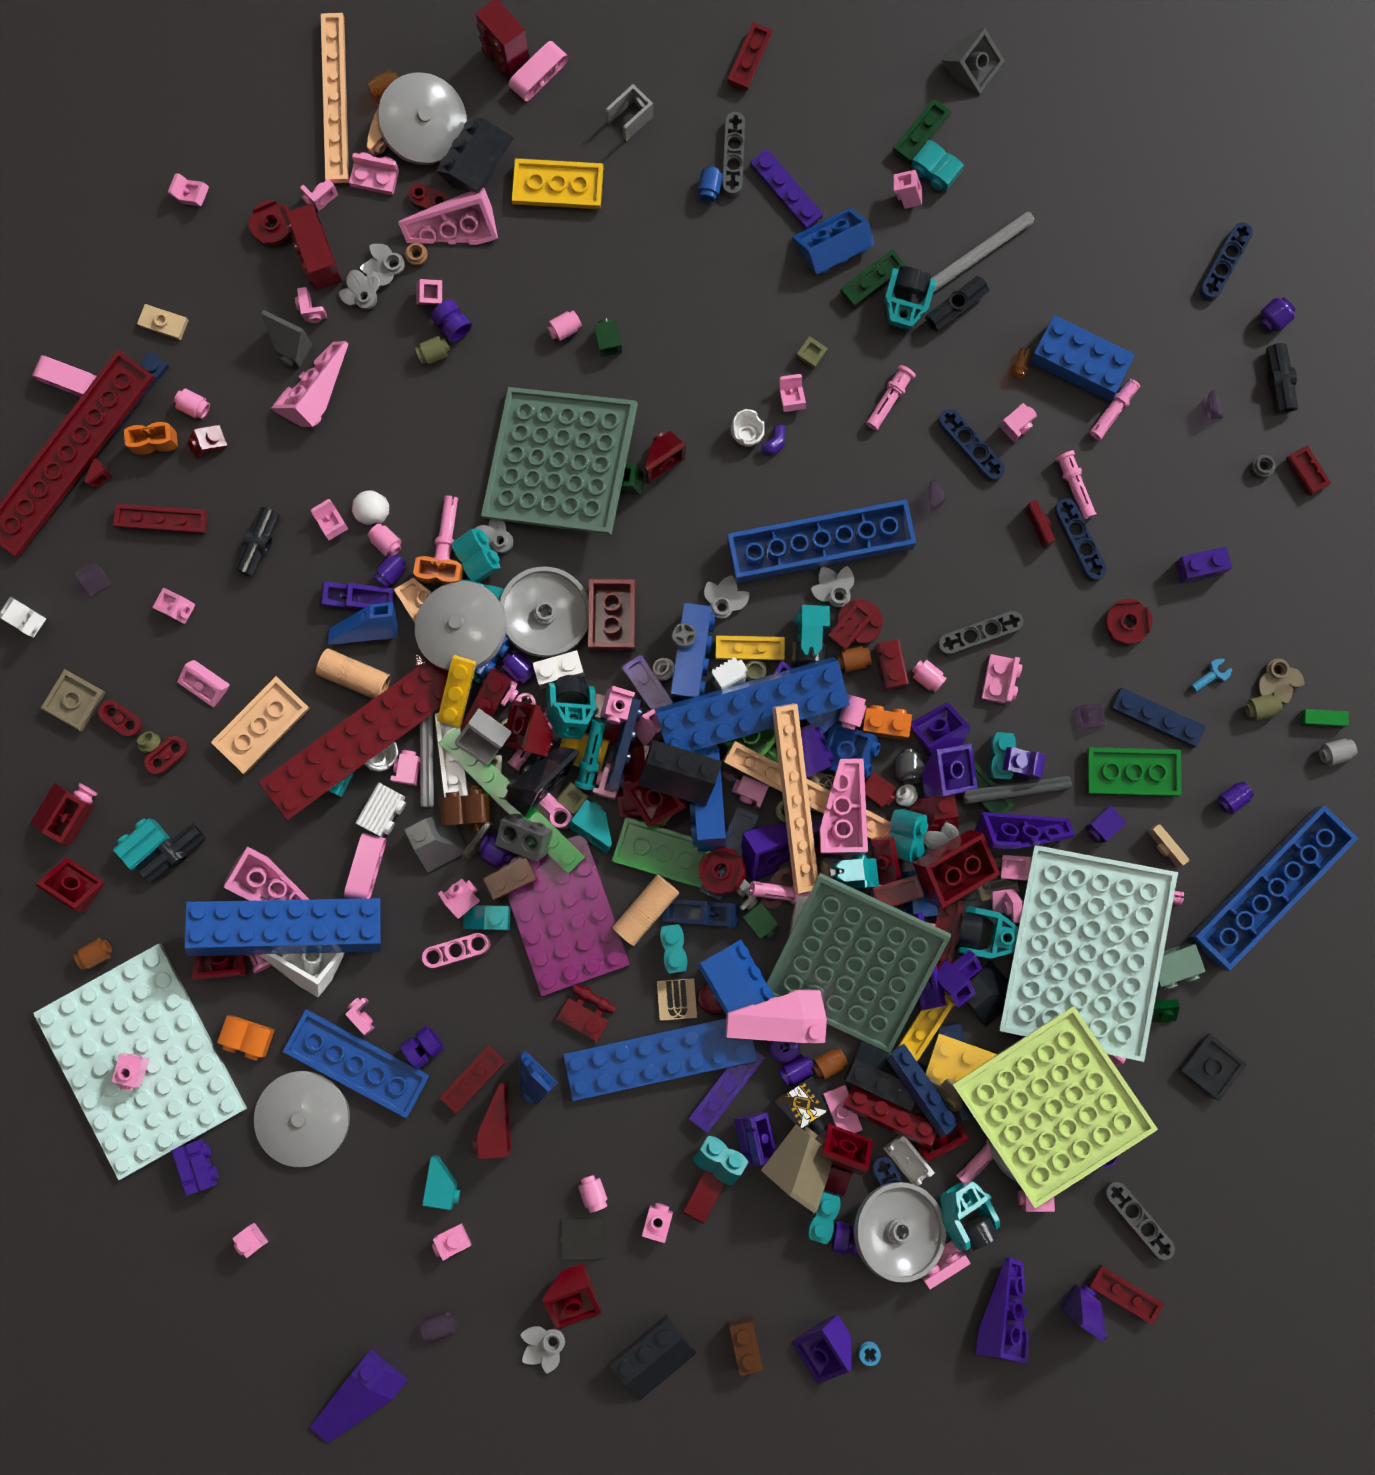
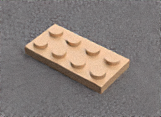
M275 676L211 743L246 775L310 708Z

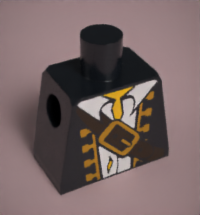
M812 1075L773 1099L794 1124H797L802 1129L809 1125L811 1130L817 1135L827 1129L821 1116L827 1113L828 1110Z

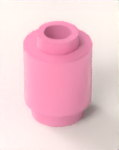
M566 311L550 320V326L547 327V330L553 340L557 338L558 341H561L578 332V328L582 327V324L575 311Z
M186 388L178 391L174 398L175 408L195 419H203L210 408V403L206 401V398Z
M377 524L369 531L368 538H370V543L385 557H388L389 554L395 556L401 550V540L387 526Z
M920 660L912 670L915 673L912 678L927 690H932L935 693L947 679L943 676L944 673L928 660L924 663Z
M848 695L850 706L841 709L838 721L842 722V727L855 730L856 726H861L866 709V699Z
M594 1175L581 1179L582 1184L578 1185V1189L584 1206L588 1208L589 1213L607 1207L606 1200L608 1199L601 1179L595 1178Z

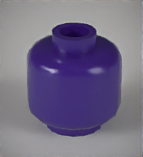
M1274 298L1261 310L1263 320L1260 322L1268 331L1271 329L1281 331L1294 320V311L1296 309L1286 298Z
M493 833L491 836L486 835L478 851L481 852L480 857L483 861L499 868L503 863L508 865L514 853L496 846L498 834Z
M769 1041L768 1044L771 1056L782 1063L794 1060L800 1049L799 1043Z

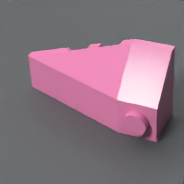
M482 188L479 193L467 192L398 222L407 243L433 244L434 242H448V244L469 243V245H478L498 238L492 206L485 188Z
M346 341L332 342L314 360L315 366L306 372L303 371L298 376L301 381L293 389L288 386L271 409L300 427H313L317 425L327 408L348 343Z
M863 759L839 760L819 830L820 853L851 856L864 855L868 852Z
M246 847L236 860L224 883V888L249 901L310 900L267 856L249 847Z
M794 990L789 992V994L773 997L768 1001L728 1012L725 1036L727 1038L794 1043H825L827 1019L821 991Z

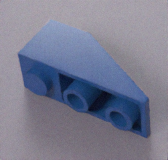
M393 602L370 604L330 627L328 645L397 638L398 621Z

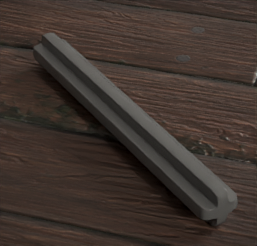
M1069 776L965 790L962 793V798L965 804L1066 790L1072 787V782Z

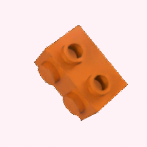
M871 705L870 708L865 709L861 731L873 734L876 737L906 741L910 735L912 715L907 714V711L903 709H893V712L884 711L882 706Z

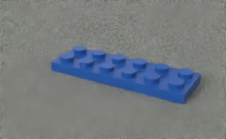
M305 1009L283 1050L284 1053L405 1118L409 1117L430 1077L429 1074L420 1069L417 1070L407 1062L308 1009Z

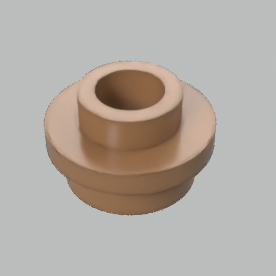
M412 243L407 247L405 257L410 264L417 266L427 260L428 253L422 244ZM418 252L421 254L417 258L413 257L414 253Z

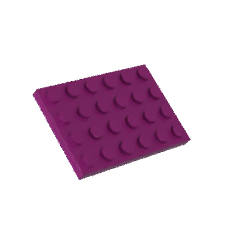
M580 835L567 839L585 857L570 874L548 853L537 862L528 859L538 881L507 895L541 996L630 965L621 937L612 928L615 920L588 841ZM520 855L511 858L508 865L503 863L498 869L500 871L526 857Z

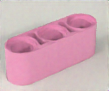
M553 41L547 42L512 76L508 86L524 101L530 100L565 66L568 61V55Z
M43 355L40 356L32 374V377L40 382L79 397L85 393L97 377L89 372Z
M365 832L362 833L345 887V898L368 899L371 897L385 850L386 838Z
M475 933L425 949L422 954V961L427 967L439 968L476 957L490 949V940L484 934ZM478 937L485 941V946L480 951L473 947V942ZM455 944H459L462 947V954L459 957H454L451 954V947ZM432 951H437L440 956L436 964H431L428 960V956Z

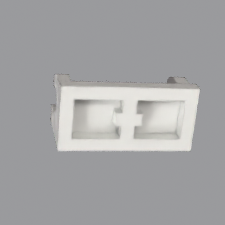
M898 1135L883 1148L913 1185H921L923 1179L931 1177L935 1173L909 1140L901 1135Z

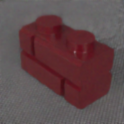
M895 639L877 643L874 649L880 677L883 680V692L907 687L909 682L900 640Z

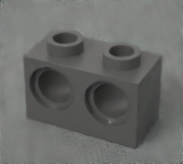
M510 814L501 820L495 845L537 862L547 855L553 830L545 827L543 823L526 820L520 814ZM532 836L536 838L537 843L533 840Z

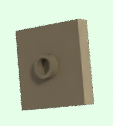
M64 669L40 709L82 732L106 692Z

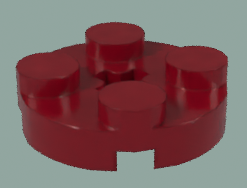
M267 200L255 206L252 210L251 219L249 217V228L257 241L266 247L283 244L292 237L286 225V222L289 221L286 212L290 211L286 205L273 200ZM270 219L277 221L272 228L266 226L269 224L268 220Z
M858 598L848 602L841 608L837 624L856 601L859 602L874 617L851 644L865 645L873 642L880 634L883 617L875 604Z
M1135 599L1118 601L1108 610L1105 618V626L1112 641L1123 645L1139 643L1147 637L1153 625L1150 610ZM1126 616H1129L1130 620H1134L1131 628H1128L1123 623Z
M715 848L716 850L705 854L701 859L698 868L699 878H701L704 887L714 894H733L744 881L746 874L745 861L730 848ZM726 865L727 873L719 877L720 874L717 872V869Z

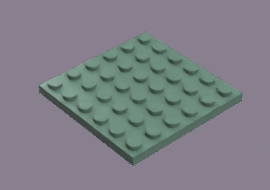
M508 387L481 516L484 519L612 535L638 403L635 400Z
M820 873L772 970L767 985L771 988L774 997L789 994V992L794 990H820L827 1019L826 1024L891 1053L949 942L951 934Z

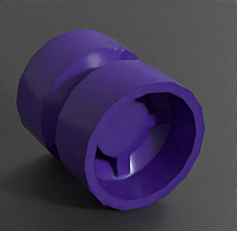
M448 299L440 303L432 311L430 318L439 328H442V333L447 340L453 343L462 339L471 330L472 323L465 314H460V308L454 300Z
M428 1025L416 1033L415 1039L410 1037L400 1045L406 1058L417 1070L429 1062L430 1056L435 1057L445 1049L438 1036ZM421 1045L424 1051L421 1052L418 1046Z
M836 1220L831 1249L832 1252L846 1254L850 1251L852 1256L860 1257L856 1244H850L851 1235H854V1227H851L850 1223Z

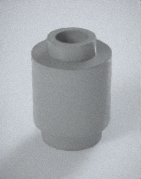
M1344 738L1323 744L1319 751V756L1322 762L1332 766L1351 761L1353 757L1357 756V747L1352 739L1347 740Z

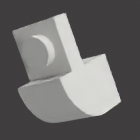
M11 596L0 611L1 619L33 638L46 620V618Z

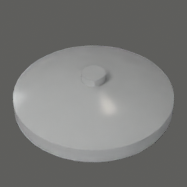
M417 72L397 78L386 88L379 102L377 121L382 138L396 155L414 164L432 165L441 162L442 158L446 156L452 147L453 141L464 128L467 116L460 96L450 84L435 75Z
M553 567L527 569L516 575L502 593L500 603L506 616V637L516 648L536 657L562 655L577 646L588 629V595L579 581L563 570Z
M457 581L443 585L425 599L417 613L415 637L418 647L431 663L443 670L449 671L454 655L476 661L475 669L489 662L502 646L507 625L505 612L496 596L480 584Z
M295 1071L274 1080L261 1094L254 1112L255 1133L264 1151L277 1162L292 1167L313 1166L328 1159L344 1142L350 1124L349 1105L341 1088L327 1076L313 1071Z
M894 1182L876 1188L864 1199L855 1218L854 1239L862 1261L874 1274L889 1281L911 1282L928 1274L938 1263L946 1242V1228L942 1221V1211L939 1205L927 1191L910 1183Z

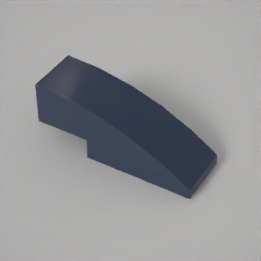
M675 899L664 910L662 922L737 928L739 904Z

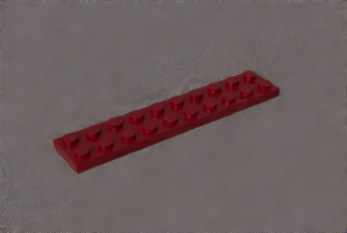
M118 349L0 502V545L18 558L156 378Z
M429 660L425 661L266 776L258 784L288 821L439 710L449 671L435 666Z

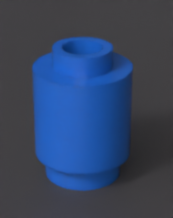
M709 166L701 171L697 192L699 194L698 198L704 202H715L719 196L723 174L719 172L718 168Z

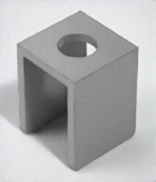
M634 84L605 109L606 122L608 124L615 120L633 102L642 109L623 126L625 141H628L654 117L653 103Z
M478 709L454 743L488 766L510 736L511 731L481 709Z

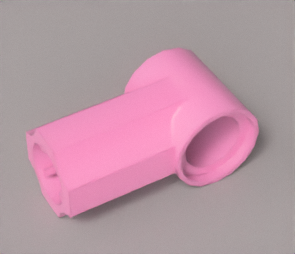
M550 793L535 807L556 828L560 830L569 828L570 822L573 819L572 814L557 802ZM560 813L567 814V820L563 824H557L556 817Z

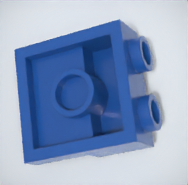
M834 723L829 730L824 744L826 749L830 748L835 758L832 761L834 767L828 770L836 772L840 759H863L864 779L865 777L869 778L873 766L870 764L872 757L877 756L880 751L879 739L873 734L857 729H848Z

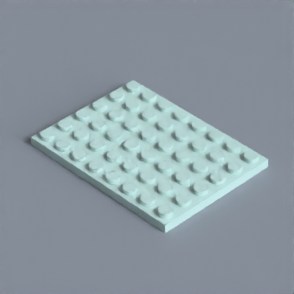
M1035 845L1000 1031L1027 1036L1074 1005L1106 1054L1144 1062L1178 872Z
M162 944L153 946L33 1013L118 1180L127 1177L168 1154L171 1150L182 1146L247 1109ZM120 1053H130L150 1058L141 1087L133 1088L132 1091L118 1088V1083L112 1082Z

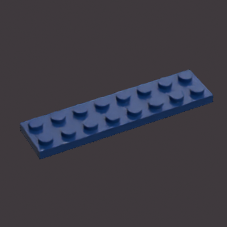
M726 1019L563 1054L572 1100L576 1101L757 1061L753 1039L727 1038L725 1036Z

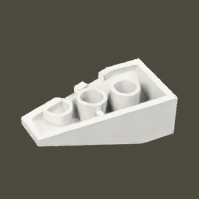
M345 953L263 954L260 956L295 984L319 997L332 981Z

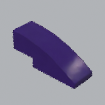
M324 581L321 588L320 607L360 611L370 604L393 602L394 589Z

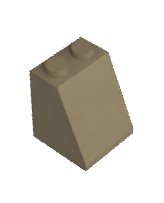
M796 1124L761 1171L789 1196L815 1213L818 1210L832 1162L822 1156L824 1139L820 1136L817 1138L818 1135L810 1128L806 1127L803 1130Z

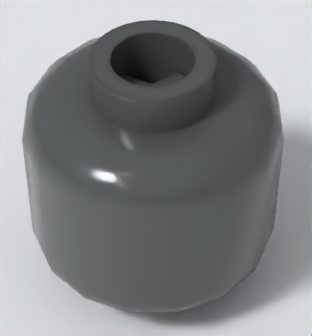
M914 749L903 750L894 760L896 777L904 784H917L921 781L922 772L925 768L924 756L921 753L915 752Z

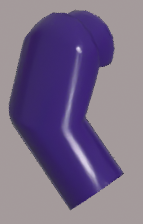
M774 426V438L762 445V452L764 454L774 455L784 447L785 426Z

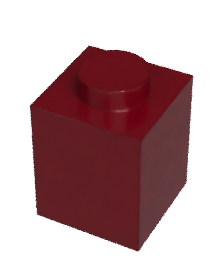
M873 772L865 782V798L880 809L884 805L889 807L896 797L893 793L896 787Z

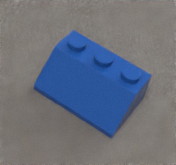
M848 208L792 236L805 263L816 274L827 272L830 267L838 263H844L850 257L864 253L875 245L868 220L852 208Z
M742 940L737 941L698 964L700 971L726 1016L728 1012L752 1004L756 1005L774 997L771 988L768 987L761 975L760 969L754 963L748 948L743 944Z

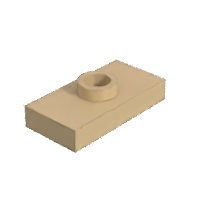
M145 304L137 325L181 341L189 320L186 317Z
M1155 825L1147 831L1158 844L1157 849L1165 857L1168 856L1176 867L1183 866L1189 861V858L1161 825Z

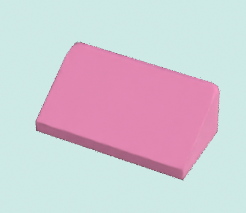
M195 660L184 665L177 680V683L213 708L230 686Z

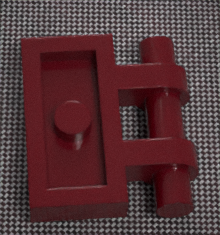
M576 984L572 992L580 996L579 999L575 1002L568 998L557 1019L598 1042L609 1022L601 1017L603 1012L606 1011L613 1015L617 1007L609 1003V999L605 997L602 999L592 993L590 988L586 986L583 988ZM586 1000L598 1007L595 1013L583 1006Z

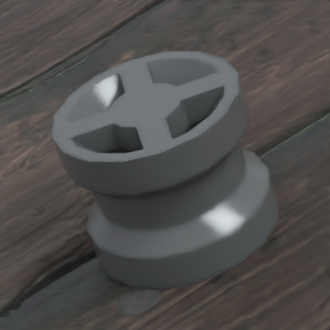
M688 623L678 624L673 630L674 644L680 649H688L694 645L696 632L693 626Z

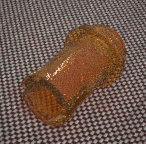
M1024 347L1019 349L1016 363L1011 368L1013 371L1012 375L1017 378H1025L1029 373L1028 366L1033 351L1028 348L1026 354L1024 353Z

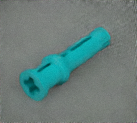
M592 719L584 759L579 762L578 780H575L574 783L578 788L593 790L595 787L593 781L596 771L599 770L597 759L606 725L604 720Z

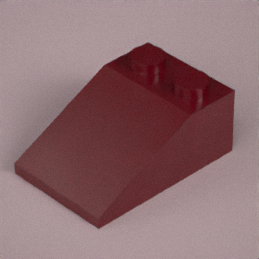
M508 1081L499 1084L477 1136L473 1139V1151L478 1153V1159L506 1158L511 1154Z

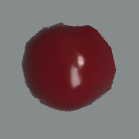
M707 981L704 982L697 991L696 1000L699 1007L710 1015L724 1013Z

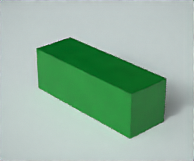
M1305 709L1301 711V725L1344 728L1349 725V712Z

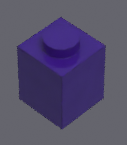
M1108 806L1089 822L1086 827L1089 829L1088 834L1096 842L1100 841L1103 843L1108 841L1127 822L1112 806Z

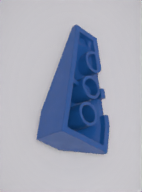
M524 1050L519 1055L520 1089L523 1091L521 1095L528 1103L532 1104L534 1102L538 1105L558 1082Z

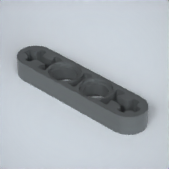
M731 112L726 117L722 188L724 194L731 198L740 195L743 184L745 117L740 112ZM733 120H738L737 133H733ZM731 140H738L741 145L737 149H732L728 143ZM734 160L740 166L736 170H731L727 166L728 162ZM731 177H735L734 190H730Z
M1009 611L947 633L938 641V649L943 655L948 656L1017 632L1023 626V617L1019 612ZM1010 617L1013 620L1017 619L1018 622L1015 624V627L1007 625L1003 628L1005 632H1002L1001 624L1008 622ZM990 623L997 627V633L992 636L988 635L985 631V626ZM972 631L976 635V641L973 643L966 642L964 633ZM956 635H959L960 643L954 644L951 647L952 650H949L948 647H943V644L946 642L945 639L952 642L957 640Z
M1118 1181L1107 1183L1104 1188L1106 1199L1148 1249L1159 1259L1169 1260L1175 1253L1173 1242L1126 1186ZM1112 1187L1121 1188L1119 1194L1122 1198L1126 1199L1128 1196L1129 1199L1121 1202L1119 1198L1111 1197L1113 1193ZM1130 1204L1136 1205L1138 1210L1136 1216L1132 1218L1128 1217L1125 1213L1126 1207ZM1145 1223H1150L1153 1226V1233L1150 1236H1144L1141 1232V1227ZM1157 1238L1162 1244H1168L1166 1246L1167 1253H1158L1160 1247L1153 1240Z

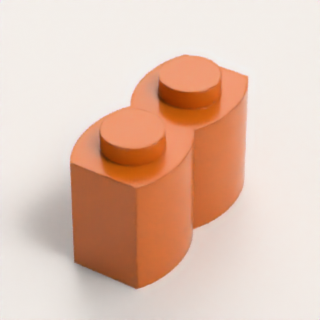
M156 422L147 427L133 425L124 429L125 446L134 454L146 455L155 450L168 452L178 448L177 432L168 423Z
M420 556L415 560L413 574L418 581L424 584L440 583L446 585L463 580L464 569L460 563L454 560L445 559L438 561L429 556Z
M227 1015L217 1043L223 1045V1050L232 1053L240 1050L245 1052L244 1057L258 1060L259 1057H266L275 1030L236 1016Z

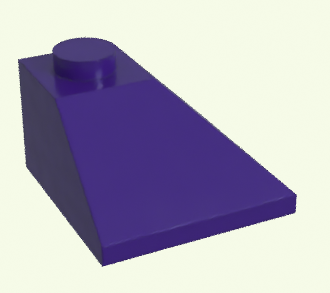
M949 702L911 722V730L928 758L936 749L962 745L970 730L969 724Z
M972 744L941 748L932 752L922 772L924 797L947 796L962 793L965 790L978 789Z
M838 1314L819 1322L792 1341L793 1346L818 1384L848 1373L852 1369L851 1335Z

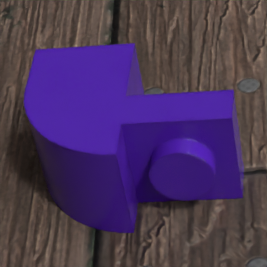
M1006 747L1003 770L1014 773L1013 776L1026 780H1042L1046 755L1039 752Z
M971 950L959 957L953 964L945 960L938 971V981L946 997L957 1008L961 1007L976 994L969 979L983 969L976 954Z

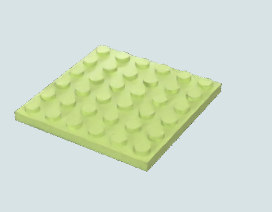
M1074 1005L953 1084L1035 1208L1158 1130Z

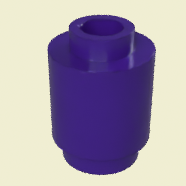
M389 554L375 570L376 574L373 577L386 588L390 584L393 586L407 570L404 567L406 562L397 554L394 557Z
M518 651L515 654L512 652L508 653L502 660L504 663L502 668L517 683L520 682L524 685L535 674V671L532 669L533 666Z
M1243 781L1235 783L1218 796V806L1223 812L1234 814L1251 801L1254 793L1247 783Z
M800 1054L794 1060L783 1064V1068L778 1070L789 1087L792 1084L795 1086L813 1075L812 1069L814 1064L808 1055L803 1057Z

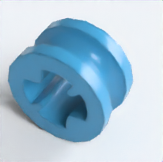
M868 1341L859 1347L858 1354L863 1364L874 1366L880 1361L881 1353L875 1343ZM867 1348L870 1351L871 1348L875 1349L873 1352L875 1357L873 1359H870V1357H868V1360L865 1359L866 1354L864 1351Z

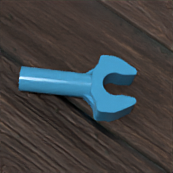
M1215 659L1208 664L1210 671L1194 682L1191 688L1194 692H1198L1214 679L1223 682L1230 677L1232 668L1223 673L1219 672L1218 666L1225 659Z

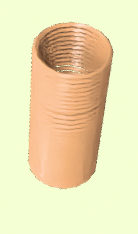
M329 648L322 653L316 666L317 676L336 684L338 683V685L371 699L376 698L387 690L391 679L390 674L357 660H352V658Z
M657 874L654 880L641 892L640 896L635 899L629 909L615 922L614 926H612L613 930L626 942L635 946L636 942L643 937L642 935L651 928L654 921L675 900L679 892Z

